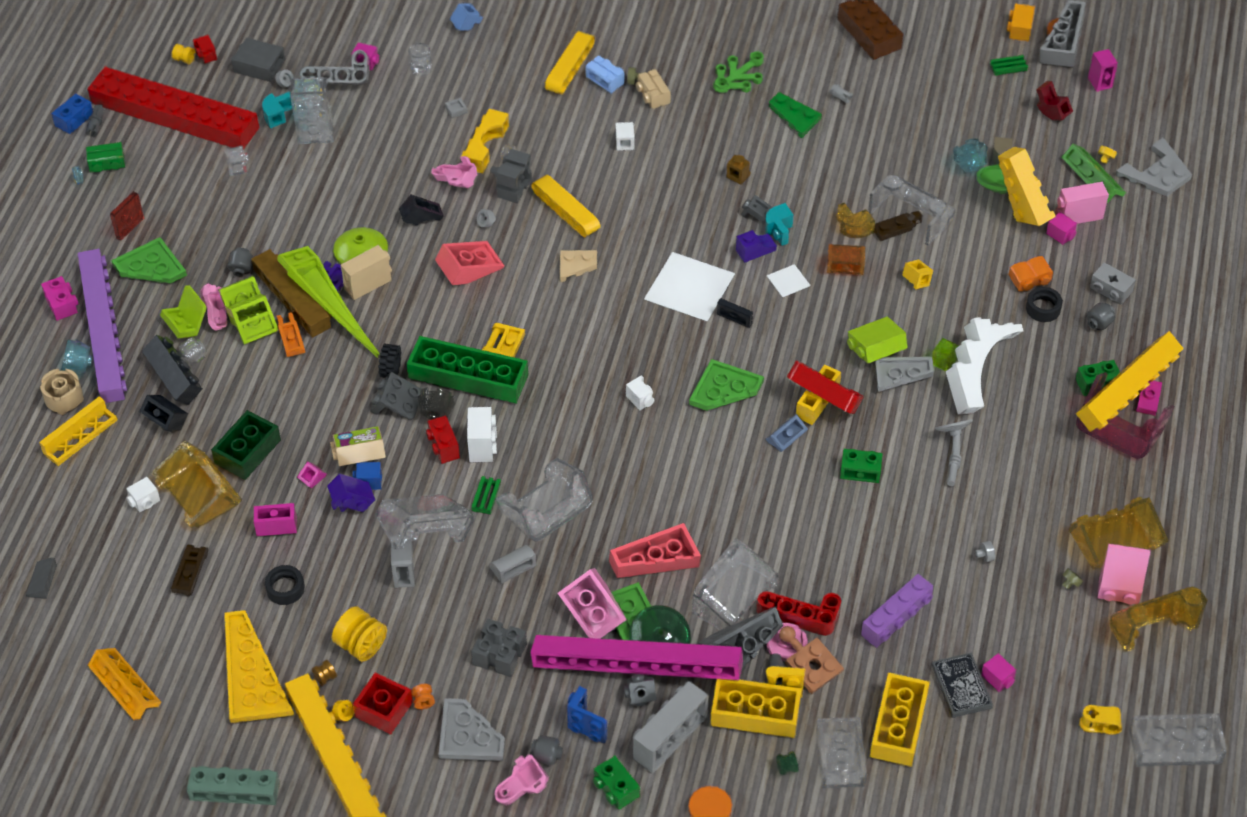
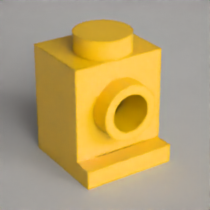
M918 259L905 263L902 276L914 284L913 288L920 289L930 285L933 269Z

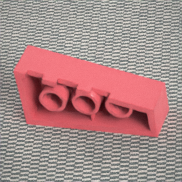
M682 523L610 550L609 563L616 577L622 578L697 568L700 564L701 555L685 524Z

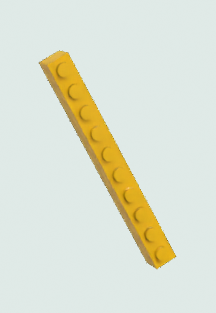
M307 673L286 682L287 695L349 817H386L384 812L380 813L378 810L380 805L376 796H371L369 792L371 787L366 778L362 779L360 775L362 773L358 761H353L352 757L354 755L349 744L345 746L343 742L345 737L341 728L337 729L334 725L336 719L332 711L328 713L326 709L328 704L323 695L319 696L318 691L320 689L316 680H311Z

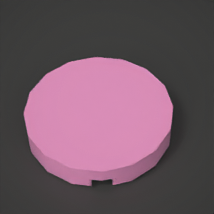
M783 623V627L790 626L795 630V638L803 647L807 645L808 640L804 631L802 632L795 624ZM779 630L766 643V646L771 655L780 654L782 661H786L797 651L790 643H785L780 639Z

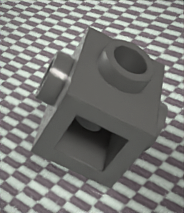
M635 674L631 676L632 678L627 679L624 693L625 698H629L631 704L644 706L647 705V702L657 701L652 675Z

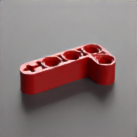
M795 360L787 375L788 379L850 414H855L864 398L860 393L842 386L798 360Z
M766 591L758 596L757 613L759 614L772 607H776L782 623L795 624L799 629L827 636L834 631L840 614L841 598L836 593H827L819 607Z

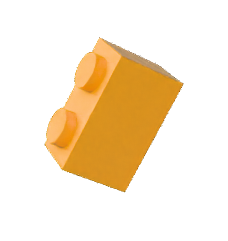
M1015 3L1014 10H1010L1009 20H1012V22L1008 21L1007 31L1010 32L1009 39L1030 40L1035 6Z

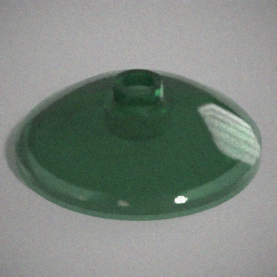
M654 605L643 609L633 619L629 629V640L690 644L691 631L686 619L677 610L664 605ZM659 630H664L666 635L661 636Z

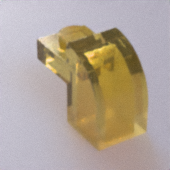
M845 203L838 205L836 218L841 223L840 232L843 235L857 239L874 233L875 220L866 209L853 214Z

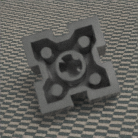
M511 149L504 156L500 167H491L490 172L495 174L497 180L496 190L498 198L518 203L523 195V190L528 187L532 180V171L529 169L531 166L530 154Z
M487 619L481 631L482 639H477L471 651L473 665L487 670L490 666H493L496 669V673L512 677L518 664L517 656H522L527 645L526 631L510 626L509 630L503 628V623Z

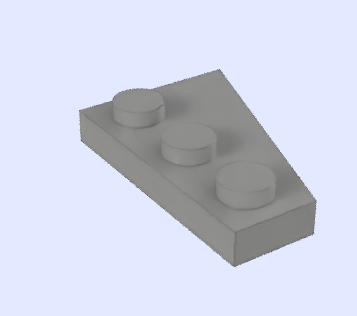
M884 357L875 361L878 392L929 378L934 374L932 357Z

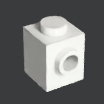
M148 477L126 488L128 503L132 508L136 507L139 512L149 509L160 501L157 488Z

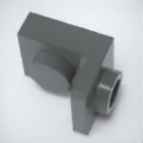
M754 195L751 200L747 199L742 205L744 210L741 215L744 217L747 213H750L763 223L766 220L767 212L772 206Z

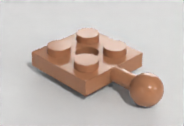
M785 626L780 630V639L785 643H790L797 651L786 659L785 664L789 668L805 669L804 686L811 695L843 672L844 668L818 637L803 647L795 638L796 632L792 627ZM810 662H816V663H818L819 666H820V669H818V670H813V669H811L810 666H809V663H810Z

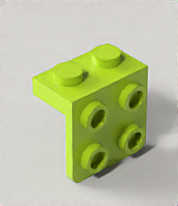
M186 285L178 307L162 309L160 316L177 338L193 337L198 335L206 312V305L190 285Z

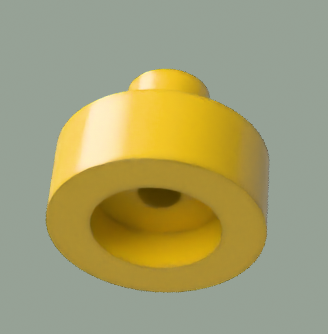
M1100 146L1098 153L1102 155L1100 162L1107 164L1109 158L1114 159L1117 154L1115 150L1105 146Z
M338 700L335 702L332 713L337 721H349L353 717L352 702L349 700Z

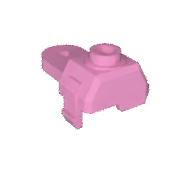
M461 156V163L457 165L443 164L436 169L432 168L431 172L437 181H446L449 185L455 187L470 188L473 186L474 179L477 176L476 166L470 162L468 157Z
M208 283L200 290V299L206 305L209 325L213 330L218 331L227 326V312L218 291L221 287Z
M521 755L515 760L517 765L513 767L512 775L500 783L495 790V799L503 805H509L525 793L538 794L546 787L549 777L532 755H528L526 758Z

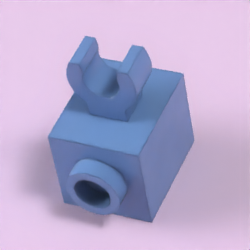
M459 3L450 20L458 30H471L475 23H481L483 16H479L480 14L471 3Z

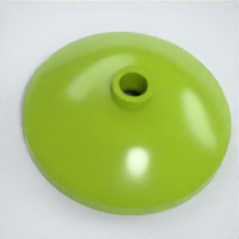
M358 227L341 234L334 243L333 252L336 261L341 265L377 245L383 251L386 250L388 252V243L384 235L379 231Z

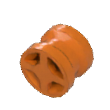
M419 684L413 687L411 692L413 698H415V708L422 710L430 708L435 704V698L431 695L433 691L431 685Z

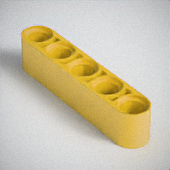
M577 31L545 82L546 90L561 95L565 92L592 50L595 36Z
M546 174L531 183L534 193L582 237H587L600 229V222L596 216L551 176Z

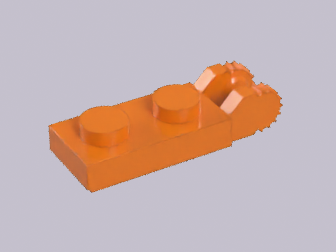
M288 313L289 322L284 323L281 315H278V328L286 356L290 357L305 353L304 344L293 313Z

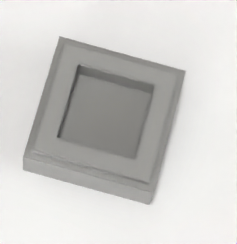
M461 98L445 103V108L451 118L468 113V109Z

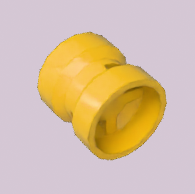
M181 44L174 46L172 50L173 60L183 61L186 64L193 62L195 57L194 48H185Z

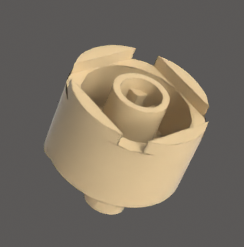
M59 369L51 370L41 380L40 389L46 406L60 415L75 409L84 400L78 376L70 369H65L66 371H59Z

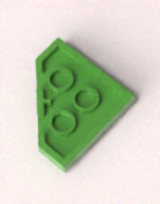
M160 237L111 260L113 267L121 277L173 283L187 276L184 267Z
M711 359L689 399V405L708 411L756 396L764 382V376Z

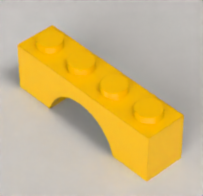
M488 109L486 115L482 116L480 126L476 127L473 138H470L466 151L462 152L461 156L468 157L470 162L475 164L477 172L484 173L490 162L489 149L484 144L491 139L504 137L509 127V114Z

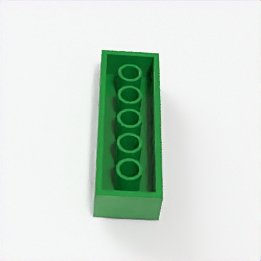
M419 336L407 362L409 379L516 404L529 375L528 360Z

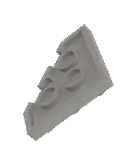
M445 698L439 758L503 761L505 738L499 732L497 733L491 727V724L471 707V704L466 699Z

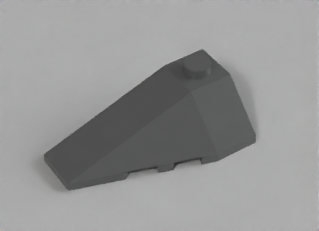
M772 607L720 630L697 644L742 647V672L751 658L754 659L757 656L760 648L765 643H768L783 627V623L776 607Z

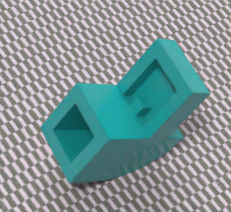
M291 91L277 97L271 93L264 98L262 102L265 122L270 129L286 123L284 112L296 108L294 95Z
M786 203L771 208L766 214L765 233L773 234V237L779 241L781 246L788 244V228L793 227L794 214Z

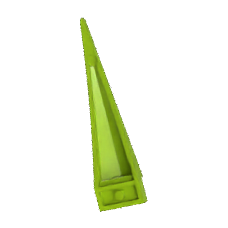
M305 246L279 254L277 261L288 271L287 275L378 358V350L356 322L333 285L320 258L310 247Z

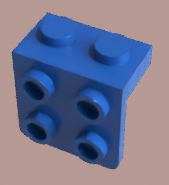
M579 686L576 692H572L568 699V728L574 733L588 736L594 742L605 743L607 740V720L587 711V689Z

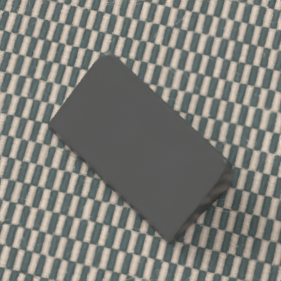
M55 558L37 561L26 594L27 597L47 599L57 567Z

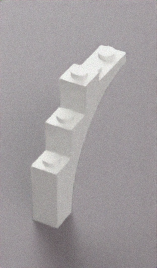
M977 317L970 320L971 323L964 327L967 340L961 342L962 345L955 349L958 362L952 364V368L946 371L958 414L974 413L984 407L981 393V373L986 356L996 342L1014 338L1023 332L1022 324H1013L1012 322L1004 325H998V323L991 324L990 319Z

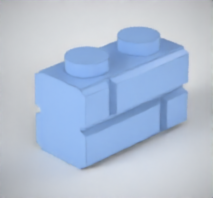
M597 56L585 66L586 77L610 93H613L625 82V72L623 69L614 66L608 59H604L601 56Z

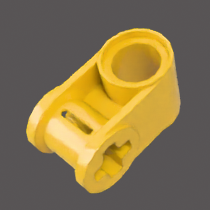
M1088 705L1083 709V716L1079 720V726L1085 732L1115 735L1122 731L1121 710L1118 707Z

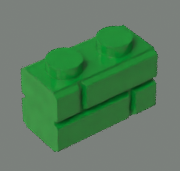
M122 142L86 147L87 163L90 172L117 170L126 167Z

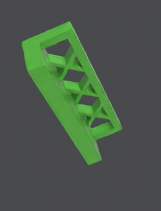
M1072 144L1062 156L1065 162L1086 184L1103 182L1109 194L1107 204L1115 194L1120 196L1126 194L1125 190L1083 147Z

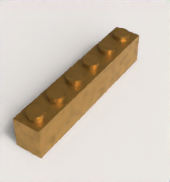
M268 249L251 258L253 271L285 308L293 313V317L312 338L331 328V315L287 275L288 271L277 261L278 254H274L271 249Z

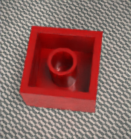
M375 672L352 705L355 718L391 735L412 705L413 698L410 688Z

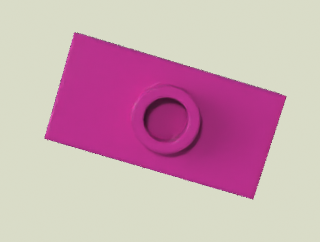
M1148 381L1150 385L1140 391L1136 412L1156 416L1162 382Z

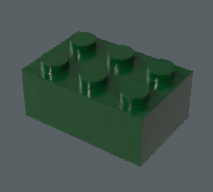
M246 410L211 449L214 464L246 480L281 441L279 427Z

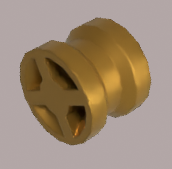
M324 660L322 665L312 668L313 675L321 686L325 685L329 679L337 678L336 671L328 660Z

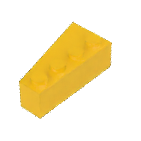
M1013 147L998 156L999 166L1003 173L1004 184L1007 187L1009 201L1011 202L1016 221L1040 226L1056 217L1054 212L1050 211L1047 206L1049 203L1047 196L1043 197L1039 188L1042 186L1041 182L1033 174L1035 169L1026 149Z

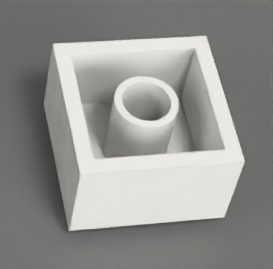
M491 407L468 408L467 441L470 462H493V454H497V427H493L496 426V415H492Z

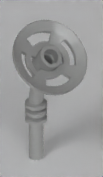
M973 419L935 427V430L950 432V436H953L952 455H950L948 465L950 467L947 481L949 486L955 485L957 470L961 464V429L971 424Z

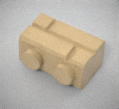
M656 69L638 75L636 88L638 92H642L646 104L649 103L652 109L670 104L671 92Z

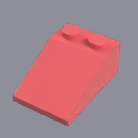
M488 241L443 244L435 259L452 285L468 284L504 268V264Z

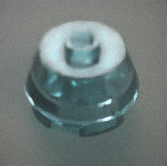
M978 138L965 140L966 144L961 147L956 146L953 149V159L964 172L980 170L987 164L988 147L984 142H980Z
M77 339L67 340L62 371L70 369L77 375L85 374L86 367L91 366L92 355H89L90 346Z

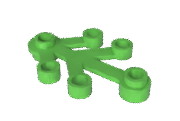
M759 51L752 52L750 54V61L738 70L736 68L738 58L736 56H729L727 64L730 66V75L727 78L724 76L726 74V66L723 64L717 65L716 74L718 78L713 83L714 90L724 93L729 89H741L742 92L747 93L751 90V83L749 81H743L742 83L733 81L752 80L755 84L762 83L763 75L761 73H744L752 67H759L763 64V53Z

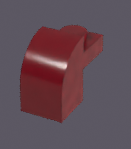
M1046 81L1036 89L1040 99L1037 107L1043 115L1051 120H1064L1073 112L1068 96H1057L1052 81Z

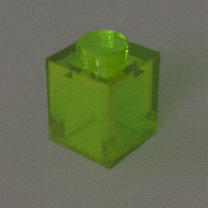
M942 338L933 350V365L944 371L949 370L952 364L957 361L955 349L959 345Z

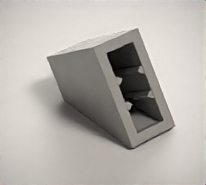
M411 535L391 537V567L395 588L415 586Z

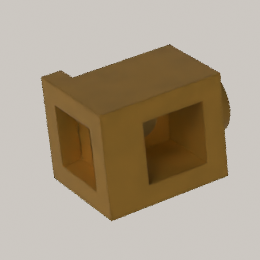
M734 155L727 163L726 178L742 185L751 175L749 171L750 162L742 155Z

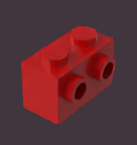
M447 416L429 420L426 434L428 440H432L433 452L435 455H438L441 464L460 459L459 444Z

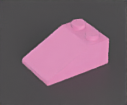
M1108 544L1099 577L1097 598L1139 605L1150 550Z
M595 568L588 570L558 592L589 638L601 639L627 620L607 584Z

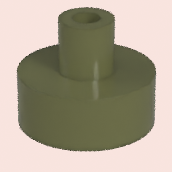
M629 67L628 84L635 85L638 75L641 74L636 73L635 67Z
M1069 568L1063 573L1067 579L1062 585L1068 590L1073 584L1079 587L1084 581Z

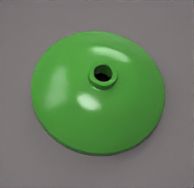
M999 164L986 166L977 172V181L984 188L999 194L1008 193Z

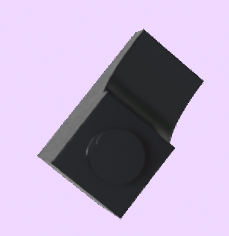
M412 194L399 208L402 220L407 224L416 226L428 220L440 221L444 217L439 203Z

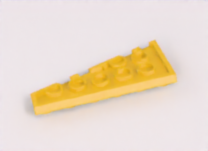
M246 611L225 612L230 723L294 715L293 709L281 688Z

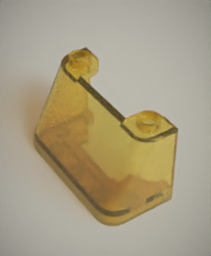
M186 440L151 472L155 477L154 482L161 489L164 487L168 489L186 511L184 513V521L191 528H199L236 507L242 501L241 497L212 460L202 450Z
M1187 587L1119 610L1111 615L1109 625L1124 652H1127L1135 647L1134 639L1138 638L1140 634L1137 628L1167 618H1171L1175 626L1179 625V623L1187 625L1189 631L1199 628L1208 600L1197 587Z

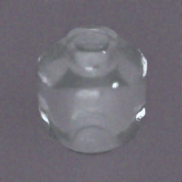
M190 338L179 345V351L182 354L181 358L190 366L197 364L206 357L205 352L207 350L200 339Z

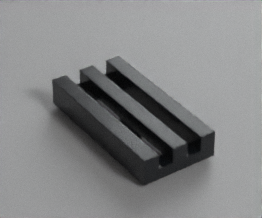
M722 298L718 300L717 315L747 328L751 327L753 324V311Z

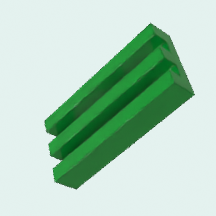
M1024 55L990 60V66L995 76L1028 71Z
M486 476L481 477L471 506L472 511L491 515L501 485V479L495 481L492 477H489V479H486ZM487 484L480 507H478L484 486ZM491 486H494L488 507L485 509Z

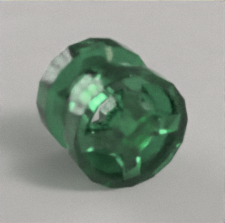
M794 751L788 752L787 755H776L777 767L781 776L786 775L790 771L793 773L799 771Z

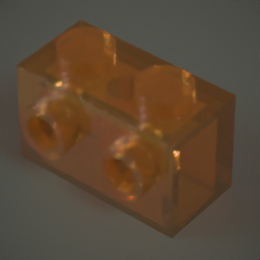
M829 244L827 273L864 275L865 246Z

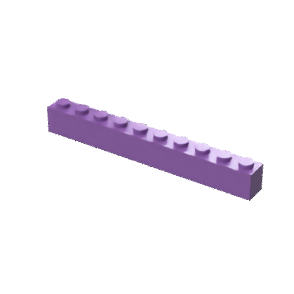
M100 249L79 252L78 259L99 394L105 403L124 400V392L127 391L126 381L122 380V377H125L123 365L120 366L119 364L123 360L121 351H117L120 348V342L118 337L115 338V335L118 334L116 323L113 324V321L116 320L114 309L111 310L110 308L114 306L112 296H108V293L112 292L110 283L106 282L109 279L108 270L104 269V266H107L105 255L101 256Z

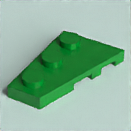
M780 92L769 101V107L781 119H785L788 122V126L791 129H795L801 138L822 118L821 113Z

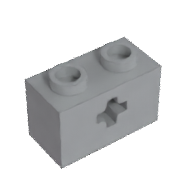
M1104 262L1092 275L1090 288L1122 305L1133 292L1136 279Z

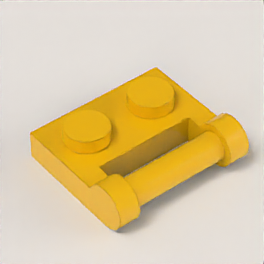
M494 323L492 333L482 350L515 357L525 336V329ZM503 333L497 348H493L499 334Z
M776 666L767 668V684L776 685V679L778 677L783 678L782 686L801 688L802 698L805 669Z

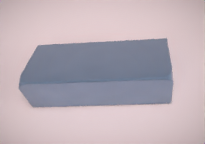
M796 414L766 438V441L782 452L806 432L808 428Z

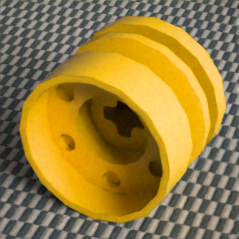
M355 606L348 609L337 621L332 632V642L342 649L348 650L351 655L364 662L372 658L382 646L386 638L387 626L374 617L371 618L367 612Z

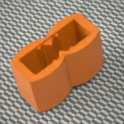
M1043 256L1034 257L1027 262L1016 263L1009 269V277L1018 291H1029L1034 286L1046 285L1052 280L1053 271Z

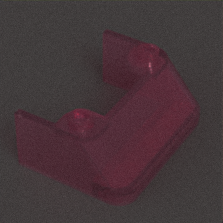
M1104 372L1096 376L1083 406L1101 391L1108 373ZM1175 406L1165 407L1159 420L1155 418L1149 419L1142 428L1118 416L1111 420L1107 419L1108 424L1100 430L1096 428L1090 432L1079 417L1076 419V426L1080 431L1133 458L1141 459L1150 452L1161 436Z

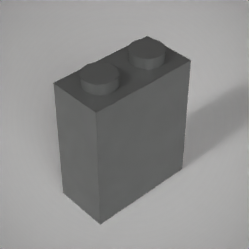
M246 38L240 44L236 54L232 56L231 64L233 65L234 73L271 82L284 63L285 54L284 48L281 46Z

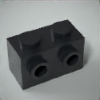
M146 395L139 411L168 432L181 430L188 415L186 411L162 395Z

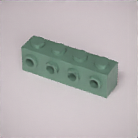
M199 766L191 767L187 792L190 801L276 805L280 781L278 773L269 769L256 771L248 768L237 770L228 767H221L219 769Z

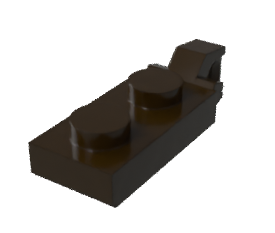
M920 211L901 214L872 224V230L879 240L883 241L912 231L916 224L922 223L923 215Z

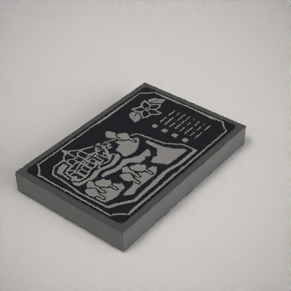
M972 652L932 661L931 666L952 718L993 708V703Z

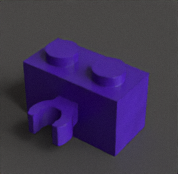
M338 474L327 485L332 498L331 505L333 510L339 507L341 512L347 508L364 512L375 501L367 481Z

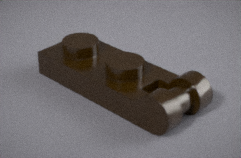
M187 544L171 587L172 593L192 596L204 560L208 556V547L201 546L196 548L194 545Z

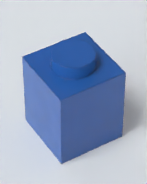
M381 462L357 463L356 470H353V478L369 482L371 490H381Z

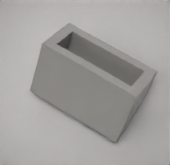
M524 545L491 562L489 567L502 584L535 567L536 554L528 545Z

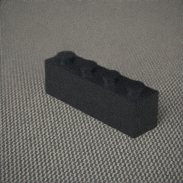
M155 335L142 352L174 399L189 405L203 389L198 383L199 379L190 371L191 367L181 358L182 354L174 348L173 341L166 336Z

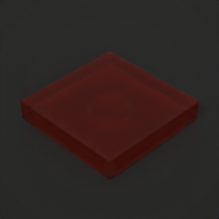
M134 191L110 213L116 239L120 241L144 219L139 195Z

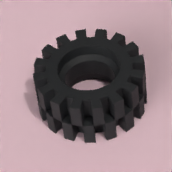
M383 344L378 365L379 377L386 378L391 372L398 375L402 354L400 345Z

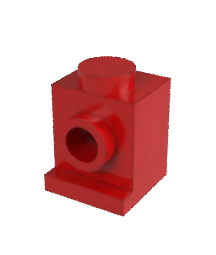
M209 35L192 39L195 53L198 58H202L204 64L217 60L215 46Z

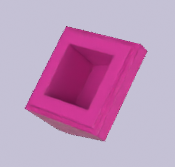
M307 461L297 478L308 487L313 488L325 478L327 473L315 464Z

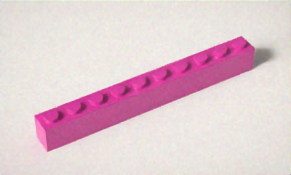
M536 635L531 649L533 667L739 680L743 665L742 647Z

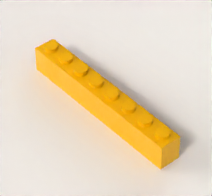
M1168 331L1156 339L1075 414L1090 432L1096 428L1102 429L1108 424L1107 419L1111 420L1119 414L1118 409H1124L1129 405L1128 400L1131 401L1139 395V390L1142 391L1150 385L1148 381L1152 382L1160 376L1159 371L1163 372L1170 366L1169 362L1173 363L1180 357L1178 354L1184 348L1173 334Z

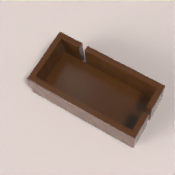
M848 0L838 5L837 20L873 60L902 49L903 32L896 25H893L894 22L874 0Z

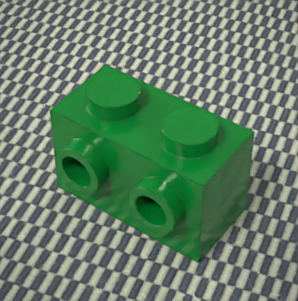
M1114 360L1078 367L1076 382L1083 396H1089L1101 391L1120 371Z
M843 448L840 479L879 483L883 453Z
M616 756L611 757L594 768V784L598 789L602 788L607 801L611 805L614 804L618 810L640 797V786Z

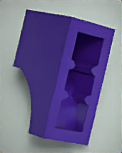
M751 230L736 236V252L744 263L777 251V245L769 234L756 235Z

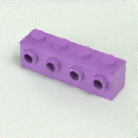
M917 574L863 622L861 636L876 648L887 641L897 629H900L907 620L915 616L924 605L931 601L933 598V585Z

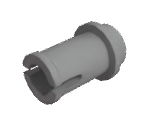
M834 84L830 90L833 97L836 96L847 104L850 102L848 98L852 99L853 94L841 88L840 84Z

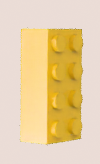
M888 672L871 745V758L912 767L930 685L929 681Z
M717 679L711 710V726L795 738L801 688L746 680Z

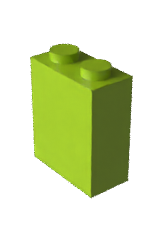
M888 316L848 331V347L867 363L908 348L906 332Z

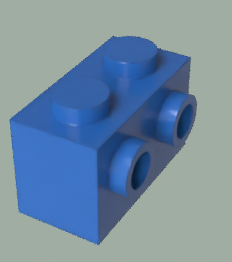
M74 94L51 113L54 125L71 134L92 116L93 108L90 101L78 94Z

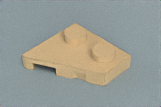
M597 250L560 251V282L566 281L567 277L574 274L577 277L585 272L597 269Z

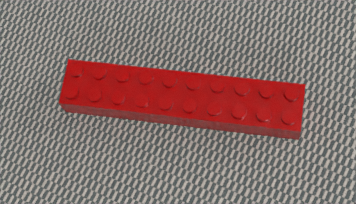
M106 66L87 88L91 104L102 105L103 108L241 151L246 148L260 128L258 116L255 112Z

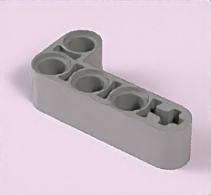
M356 50L352 54V67L307 66L300 71V77L303 81L310 84H365L369 80V56L362 50ZM360 54L365 56L362 63H358L356 60ZM310 71L312 74H317V77L310 76L308 79L305 74H308ZM325 71L330 72V77L327 80L322 78V74ZM342 71L347 72L345 80H340L339 74ZM364 72V78L357 80V73Z

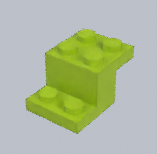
M254 276L218 289L230 322L237 327L243 344L279 331L265 295L260 293Z

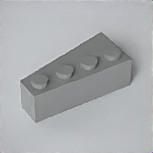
M1068 0L1060 14L1059 20L1053 26L1051 34L1048 35L1044 46L1042 45L1040 49V63L1074 67L1085 17L1086 2Z

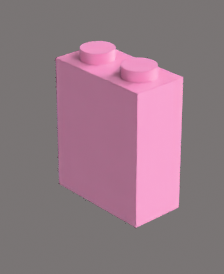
M1103 182L1061 189L1060 196L1057 199L1058 206L1055 210V215L1061 212L1077 224L1102 220L1109 195Z

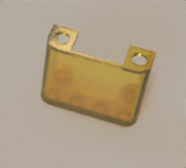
M1137 497L1131 500L1130 504L1125 505L1124 509L1119 511L1117 508L1106 512L1107 515L1100 516V514L1091 517L1088 514L1077 518L1076 522L1070 524L1071 527L1068 530L1092 570L1103 566L1108 544L1152 551L1169 542L1150 497L1145 499Z

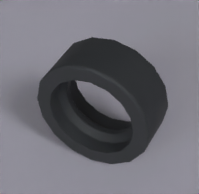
M1037 287L1028 294L1026 303L1027 314L1036 321L1051 322L1060 315L1063 299L1056 290L1050 287ZM1041 299L1048 300L1055 307L1052 309H1041L1033 302Z
M280 565L269 571L265 577V588L268 598L276 604L289 605L295 603L304 593V579L301 571L296 567ZM282 578H292L297 582L296 586L287 592H278L273 589L274 583Z

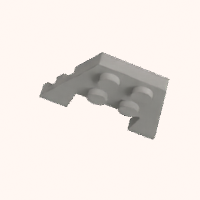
M1164 138L1154 143L1151 148L1162 159L1141 173L1126 163L1116 170L1117 177L1122 178L1123 176L1130 179L1129 182L1134 184L1141 183L1146 185L1147 189L1164 196H1169L1191 180L1192 177L1190 171Z

